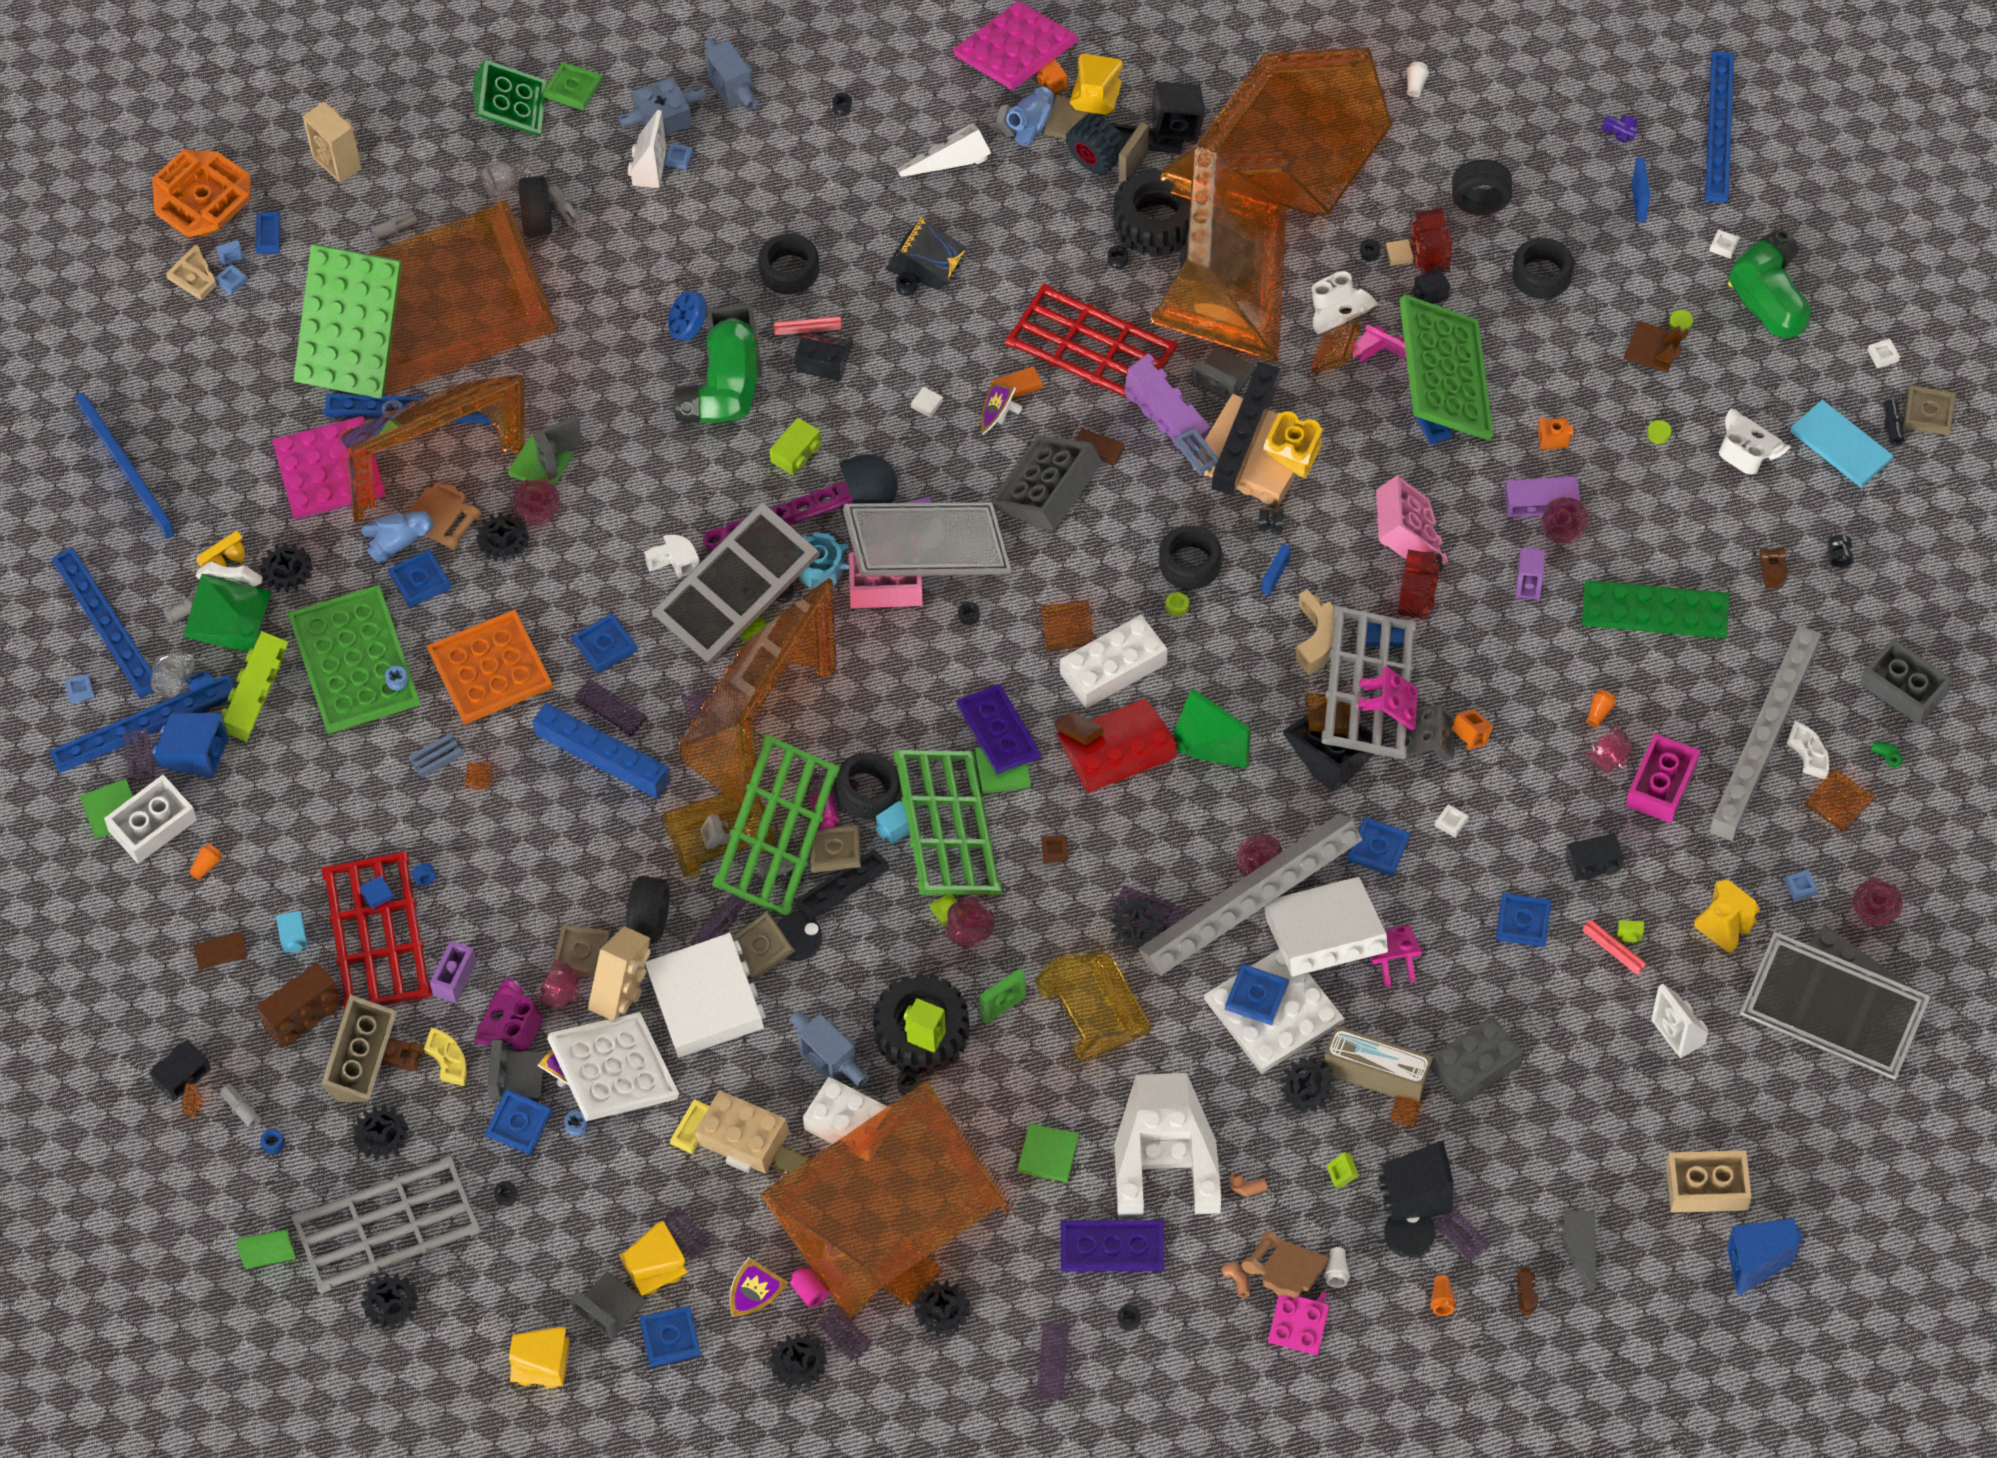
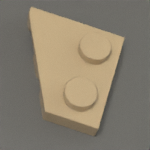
M196 244L166 273L167 279L201 301L217 286Z

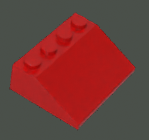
M1146 699L1092 719L1091 721L1103 727L1104 734L1088 745H1084L1062 732L1057 733V737L1087 793L1176 758V742L1164 721Z

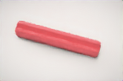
M836 316L774 322L773 328L775 335L840 330L842 323L841 317Z
M1589 920L1584 925L1583 932L1635 974H1640L1644 970L1646 963L1597 923Z

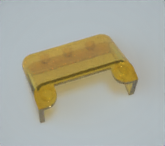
M746 786L668 811L661 816L662 825L683 877L700 874V862L725 854L728 844L717 845L715 849H706L700 828L710 814L719 815L720 820L728 824L724 833L730 834L747 791L745 789ZM755 795L743 830V834L754 839L765 810V806L758 795ZM770 823L764 843L775 847L777 844ZM740 840L737 850L751 845Z
M1106 953L1055 956L1034 980L1044 997L1052 998L1053 996H1059L1083 1039L1077 1041L1073 1048L1074 1054L1079 1061L1093 1059L1145 1036L1151 1029L1150 1022L1114 959Z

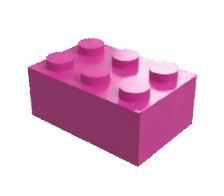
M1654 733L1629 789L1626 807L1672 824L1698 765L1701 750Z

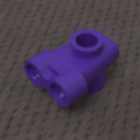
M1607 115L1601 130L1616 134L1615 138L1617 140L1627 143L1628 140H1634L1638 131L1636 129L1638 121L1626 115H1622L1620 121Z

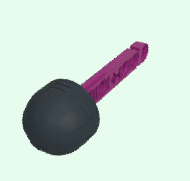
M873 454L858 455L839 462L845 481L770 509L791 526L853 502L854 504L892 503L898 490L897 475L893 467L885 459ZM831 497L830 501L825 503L821 502L822 499ZM809 506L808 509L799 511L801 507ZM762 516L737 543L748 542L775 532L778 529ZM859 516V519L862 520L870 516ZM745 518L729 523L726 527L721 526L708 531L703 537L707 551L711 553ZM759 522H765L760 527H754ZM720 539L717 543L710 544L712 540Z

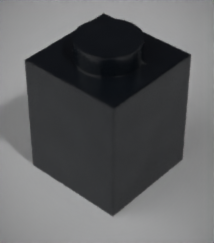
M1440 267L1415 277L1414 287L1412 288L1415 298L1431 304L1449 298L1450 283Z

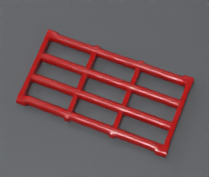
M1045 283L1042 284L1021 319L1005 340V345L1024 351L1048 362L1053 367L1057 366L1090 381L1093 385L1097 384L1126 398L1125 387L1102 377V374L1108 367L1127 376L1129 366L1113 360L1118 350L1139 360L1148 354L1124 343L1129 333L1167 350L1162 359L1151 355L1154 358L1151 363L1158 371L1165 367L1170 357L1178 348V343L1173 340H1166L1133 325L1130 321L1126 322L1094 308L1092 304H1085L1067 296ZM1045 295L1082 313L1075 321L1043 307L1039 303ZM1034 312L1070 328V331L1064 338L1028 322V319ZM1090 315L1121 329L1122 332L1115 339L1084 325L1083 322ZM1024 329L1059 345V348L1053 355L1017 339V336ZM1079 332L1110 346L1111 349L1104 356L1073 342L1072 339ZM1068 349L1099 363L1100 366L1093 373L1062 359L1061 356Z
M406 851L326 866L321 869L329 901V921L332 922L337 951L336 964L339 965L344 994V1010L349 995L354 996L349 964L364 961L370 1000L367 1001L385 1006L428 998L433 995L431 985L428 983L423 954L424 942L421 941L415 908L417 901L413 896L408 867L410 861ZM398 862L404 900L388 901L374 909H371L370 906L365 907L363 894L360 891L359 869L373 867L375 879L382 876L386 882L383 865ZM349 872L355 909L340 912L334 874ZM405 908L411 943L396 945L391 911ZM381 913L387 947L372 950L366 916ZM357 918L362 952L347 955L342 921ZM413 951L419 990L405 993L398 954ZM388 956L395 995L380 998L374 959Z

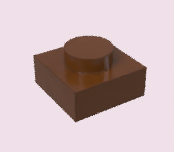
M1066 835L1041 837L1043 863L1068 861Z

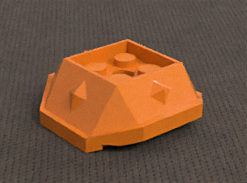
M183 149L152 177L155 214L188 238L197 235L208 236L213 231L220 229L251 200L250 174L217 151L194 152V150Z

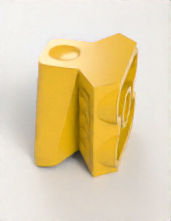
M1090 54L1079 55V74L1070 98V104L1075 110L1108 115L1114 111L1122 80L1118 79L1123 68L1122 60Z
M1290 411L1278 413L1263 449L1266 450V454L1300 477L1307 478L1321 448V435L1325 428L1320 427V424L1313 419L1300 420L1295 413Z
M1729 880L1718 881L1715 884L1711 904L1695 918L1694 927L1726 952L1731 953L1738 946L1739 933L1750 935L1751 928L1757 923L1755 915L1760 911V908L1753 898Z
M664 1221L656 1223L631 1247L619 1254L624 1268L641 1296L652 1295L658 1291L659 1287L667 1283H676L682 1278V1275L688 1273L684 1266L685 1259Z
M560 1326L513 1334L509 1353L511 1363L510 1381L517 1382L523 1386L531 1384H543L547 1388L562 1386L565 1380L570 1349V1338L565 1337L566 1327Z

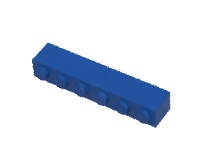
M545 703L533 719L536 736L656 799L660 797L671 781L667 765L548 703Z

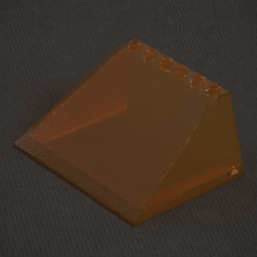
M1369 47L1264 53L1177 172L1195 180L1309 215H1329L1392 126Z
M1194 146L1161 170V180L1165 181L1168 179L1172 183L1170 193L1191 199L1187 259L1158 308L1151 312V323L1277 362L1279 360L1287 208L1217 152Z
M508 200L501 201L470 216L369 253L370 255L402 261L385 395L558 330Z
M515 375L471 380L460 384L456 383L449 386L446 390L439 393H431L420 401L410 402L401 409L391 410L382 417L375 420H367L363 425L356 428H348L339 434V450L353 521L356 522L365 518L363 510L367 506H370L371 509L375 508L373 454L479 410L499 429V446L503 453L508 451V446H510L514 454L520 452L524 447L523 376Z
M830 578L826 579L749 638L744 647L738 649L732 665L729 664L727 666L723 679L715 684L712 696L709 700L704 701L701 713L697 718H693L688 733L679 740L680 760L739 806L742 805L747 791L745 789L746 785L749 784L756 765L753 719L788 664L817 667V674L825 678L827 674L832 676L837 668L833 580Z
M927 1080L759 1194L817 1277L829 1290V1294L848 1321L857 1316L860 1310L883 1286L999 1206L1006 1213L1016 1205Z

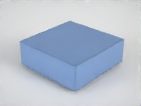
M671 143L664 160L665 166L687 170L693 154V148Z
M238 240L216 246L222 266L244 259Z
M230 264L215 278V281L233 295L248 281V278Z
M88 673L65 680L71 704L95 697Z
M1809 870L1785 877L1784 881L1794 901L1817 895L1818 889Z

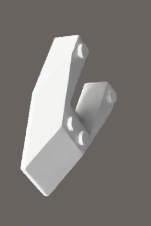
M1187 1073L1136 1075L1114 1144L1118 1217L1143 1216L1142 1169L1192 1167L1195 1214L1220 1213L1221 1191L1216 1139Z

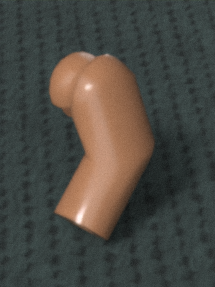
M1233 1173L1229 1178L1230 1188L1245 1197L1268 1190L1264 1178L1248 1182L1243 1179L1240 1173Z
M1232 1261L1223 1265V1276L1227 1278L1232 1277L1237 1282V1295L1239 1297L1250 1296L1248 1273L1237 1262Z

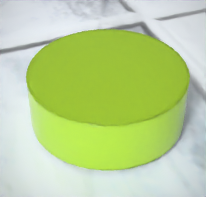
M1676 310L1671 314L1669 326L1672 330L1677 326H1680L1681 332H1684L1685 328L1688 331L1692 328L1693 317L1688 311Z
M1662 420L1651 422L1647 431L1648 439L1655 444L1666 443L1671 436L1670 425Z
M1180 592L1169 594L1165 600L1167 613L1174 617L1185 615L1189 610L1188 597Z

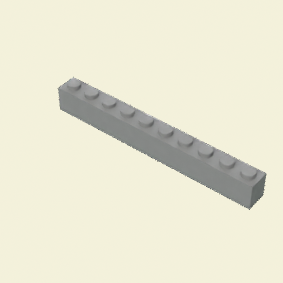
M1798 625L1714 814L1709 833L1733 842L1816 654L1821 633Z
M1339 813L1138 948L1148 968L1162 976L1361 842L1362 838L1353 820Z

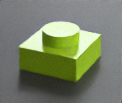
M947 894L930 904L931 911L942 927L964 916V910L952 894Z
M1619 920L1616 939L1625 943L1641 942L1644 922Z
M1344 1152L1326 1165L1333 1185L1336 1188L1344 1187L1359 1176L1351 1153Z

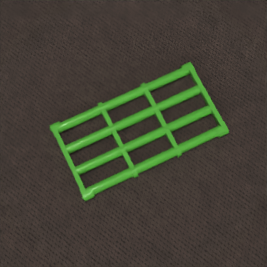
M764 734L760 754L750 782L746 785L745 789L747 791L734 828L730 831L729 835L731 837L718 874H715L712 886L785 917L792 912V903L804 868H807V859L819 824L823 821L824 817L822 815L834 780L837 779L840 767L784 743L773 736ZM774 745L785 750L771 793L758 787L772 746ZM796 755L805 759L806 763L793 801L789 802L780 798V794L793 757ZM816 764L827 769V773L814 811L812 812L801 807ZM755 795L767 799L768 802L754 839L743 834V830ZM779 804L790 810L775 848L764 843L776 806ZM798 814H801L811 820L799 855L795 857L786 853V849ZM741 840L752 845L739 886L735 888L725 882L739 841ZM762 849L774 856L760 897L758 898L747 893ZM785 859L794 863L795 867L781 907L768 901L782 860Z
M894 750L893 757L894 762L897 764L903 795L902 804L905 805L911 837L910 846L913 847L919 879L917 883L919 894H1002L1001 882L998 881L992 851L993 842L990 840L983 806L985 801L981 796L975 766L977 762L975 752ZM906 759H919L926 796H913ZM929 760H942L949 797L936 796ZM952 760H965L972 797H959ZM915 805H928L934 839H921ZM938 805H951L957 839H944ZM961 806H974L980 839H967ZM923 847L936 848L943 885L929 884ZM946 848H959L966 886H953ZM969 848H982L989 886H976Z

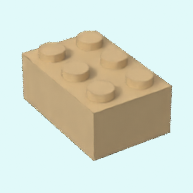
M323 101L303 115L312 157L340 184L362 169L360 164L361 156L356 146L358 142L353 133L355 129L350 121L340 117L335 107H330Z
M624 926L600 949L588 1010L615 1021L621 1014L624 1015L633 1002L636 1003L642 993L640 983L646 974L644 965L650 955V949L648 948L649 937Z
M719 1090L695 1130L699 1146L725 1157L731 1156L750 1165L751 1168L766 1174L777 1150L787 1138L789 1128L786 1118Z
M1746 1150L1674 1152L1668 1154L1666 1173L1671 1213L1748 1210L1752 1197Z

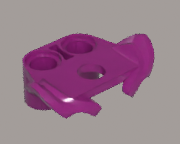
M510 977L503 981L491 999L482 1023L477 1027L473 1043L491 1046L492 1040L508 1041L517 1051H523L530 1047L542 1024L543 1015L532 1000L523 995V990L517 981ZM504 1011L500 1019L492 1020L494 1013Z

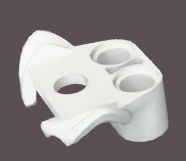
M1345 271L1336 272L1312 286L1313 306L1315 309L1312 321L1313 328L1317 334L1324 333L1332 328L1344 325L1347 321L1361 314H1366L1378 306L1379 303L1365 290L1353 288L1350 273ZM1343 308H1350L1352 310L1348 314H1341L1339 312Z
M1730 409L1725 419L1727 433L1719 449V455L1742 472L1756 474L1763 459H1775L1791 448L1790 445L1783 443L1778 437L1763 429L1752 420L1742 416L1737 410ZM1752 433H1759L1763 438H1756Z

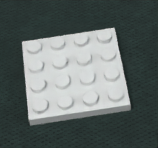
M1279 949L1251 966L1289 979V985L1273 1025L1225 1010L1226 1001L1237 975L1204 994V1000L1261 1074L1331 1032L1337 1025L1344 1024V1017L1309 973L1291 977Z
M640 1012L618 1017L615 1021L610 1019L551 1032L548 1035L549 1044L585 1121L677 1100L679 1092Z

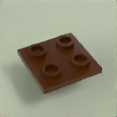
M1638 321L1624 359L1668 373L1675 356H1679L1682 351L1679 344L1683 338H1687L1689 331L1685 328L1684 332H1681L1680 326L1670 331Z

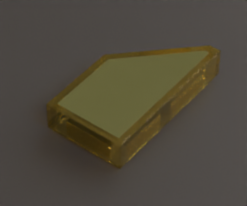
M782 1144L773 1157L776 1172L799 1182L810 1163V1157Z

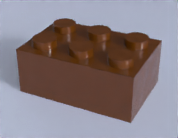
M316 962L258 1004L256 1008L264 1030L282 1049L286 1045L293 1044L307 1030L315 1028L319 1021L327 1015L334 1014L342 1003L335 982Z

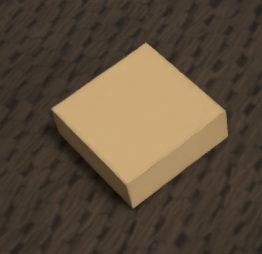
M1408 239L1386 243L1385 248L1390 266L1413 262Z

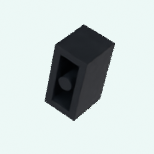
M1615 833L1567 844L1565 856L1574 881L1581 879L1590 880L1597 875H1611L1622 870L1624 857Z
M187 1040L183 1044L177 1045L163 1061L157 1062L149 1073L153 1083L174 1102L211 1070L208 1059Z

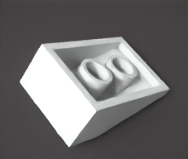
M661 110L655 112L639 134L637 144H633L632 158L634 159L633 163L629 162L628 176H631L633 186L660 187L665 164L664 160L667 154Z
M1661 984L1658 987L1651 1020L1681 1059L1705 1045L1708 1029L1702 1020L1698 1021L1693 1014L1691 1005L1687 1001H1683L1679 994L1666 985Z

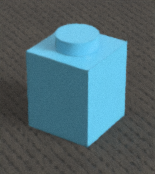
M898 801L876 816L877 833L882 839L886 838L891 845L910 833L905 806L901 801Z
M301 911L277 915L279 937L284 953H295L309 948Z

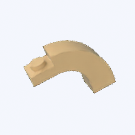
M1306 589L1299 594V607L1314 624L1316 632L1311 638L1296 646L1295 659L1310 676L1324 667L1331 659L1329 652L1332 650L1334 619L1332 604L1327 602L1322 605L1320 599L1316 595L1313 596Z

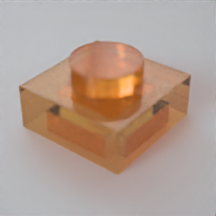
M467 763L466 789H490L493 770L492 763Z
M186 1084L182 1109L186 1118H196L197 1110L202 1108L203 1096L199 1094L196 1084Z
M1397 1095L1390 1121L1415 1127L1422 1101Z

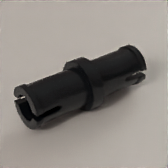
M1894 399L1886 400L1883 403L1885 412L1884 426L1888 429L1889 443L1893 446H1898L1905 441L1902 432L1903 419L1899 415L1898 402Z

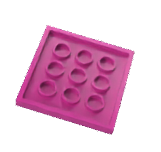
M1018 0L953 48V52L959 59L1013 91L1077 43L1078 38L1077 34Z
M363 416L272 439L294 520L386 496Z

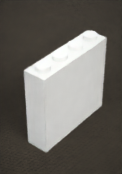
M1360 877L1277 897L1265 906L1266 921L1291 977L1388 952L1386 932Z
M730 933L645 962L678 1058L764 1028L762 1019L766 1018L762 1004L756 1005L754 998L758 997L755 985L753 982L748 983L746 976H749L750 972L746 961H740L739 955L742 954L738 940L733 941Z

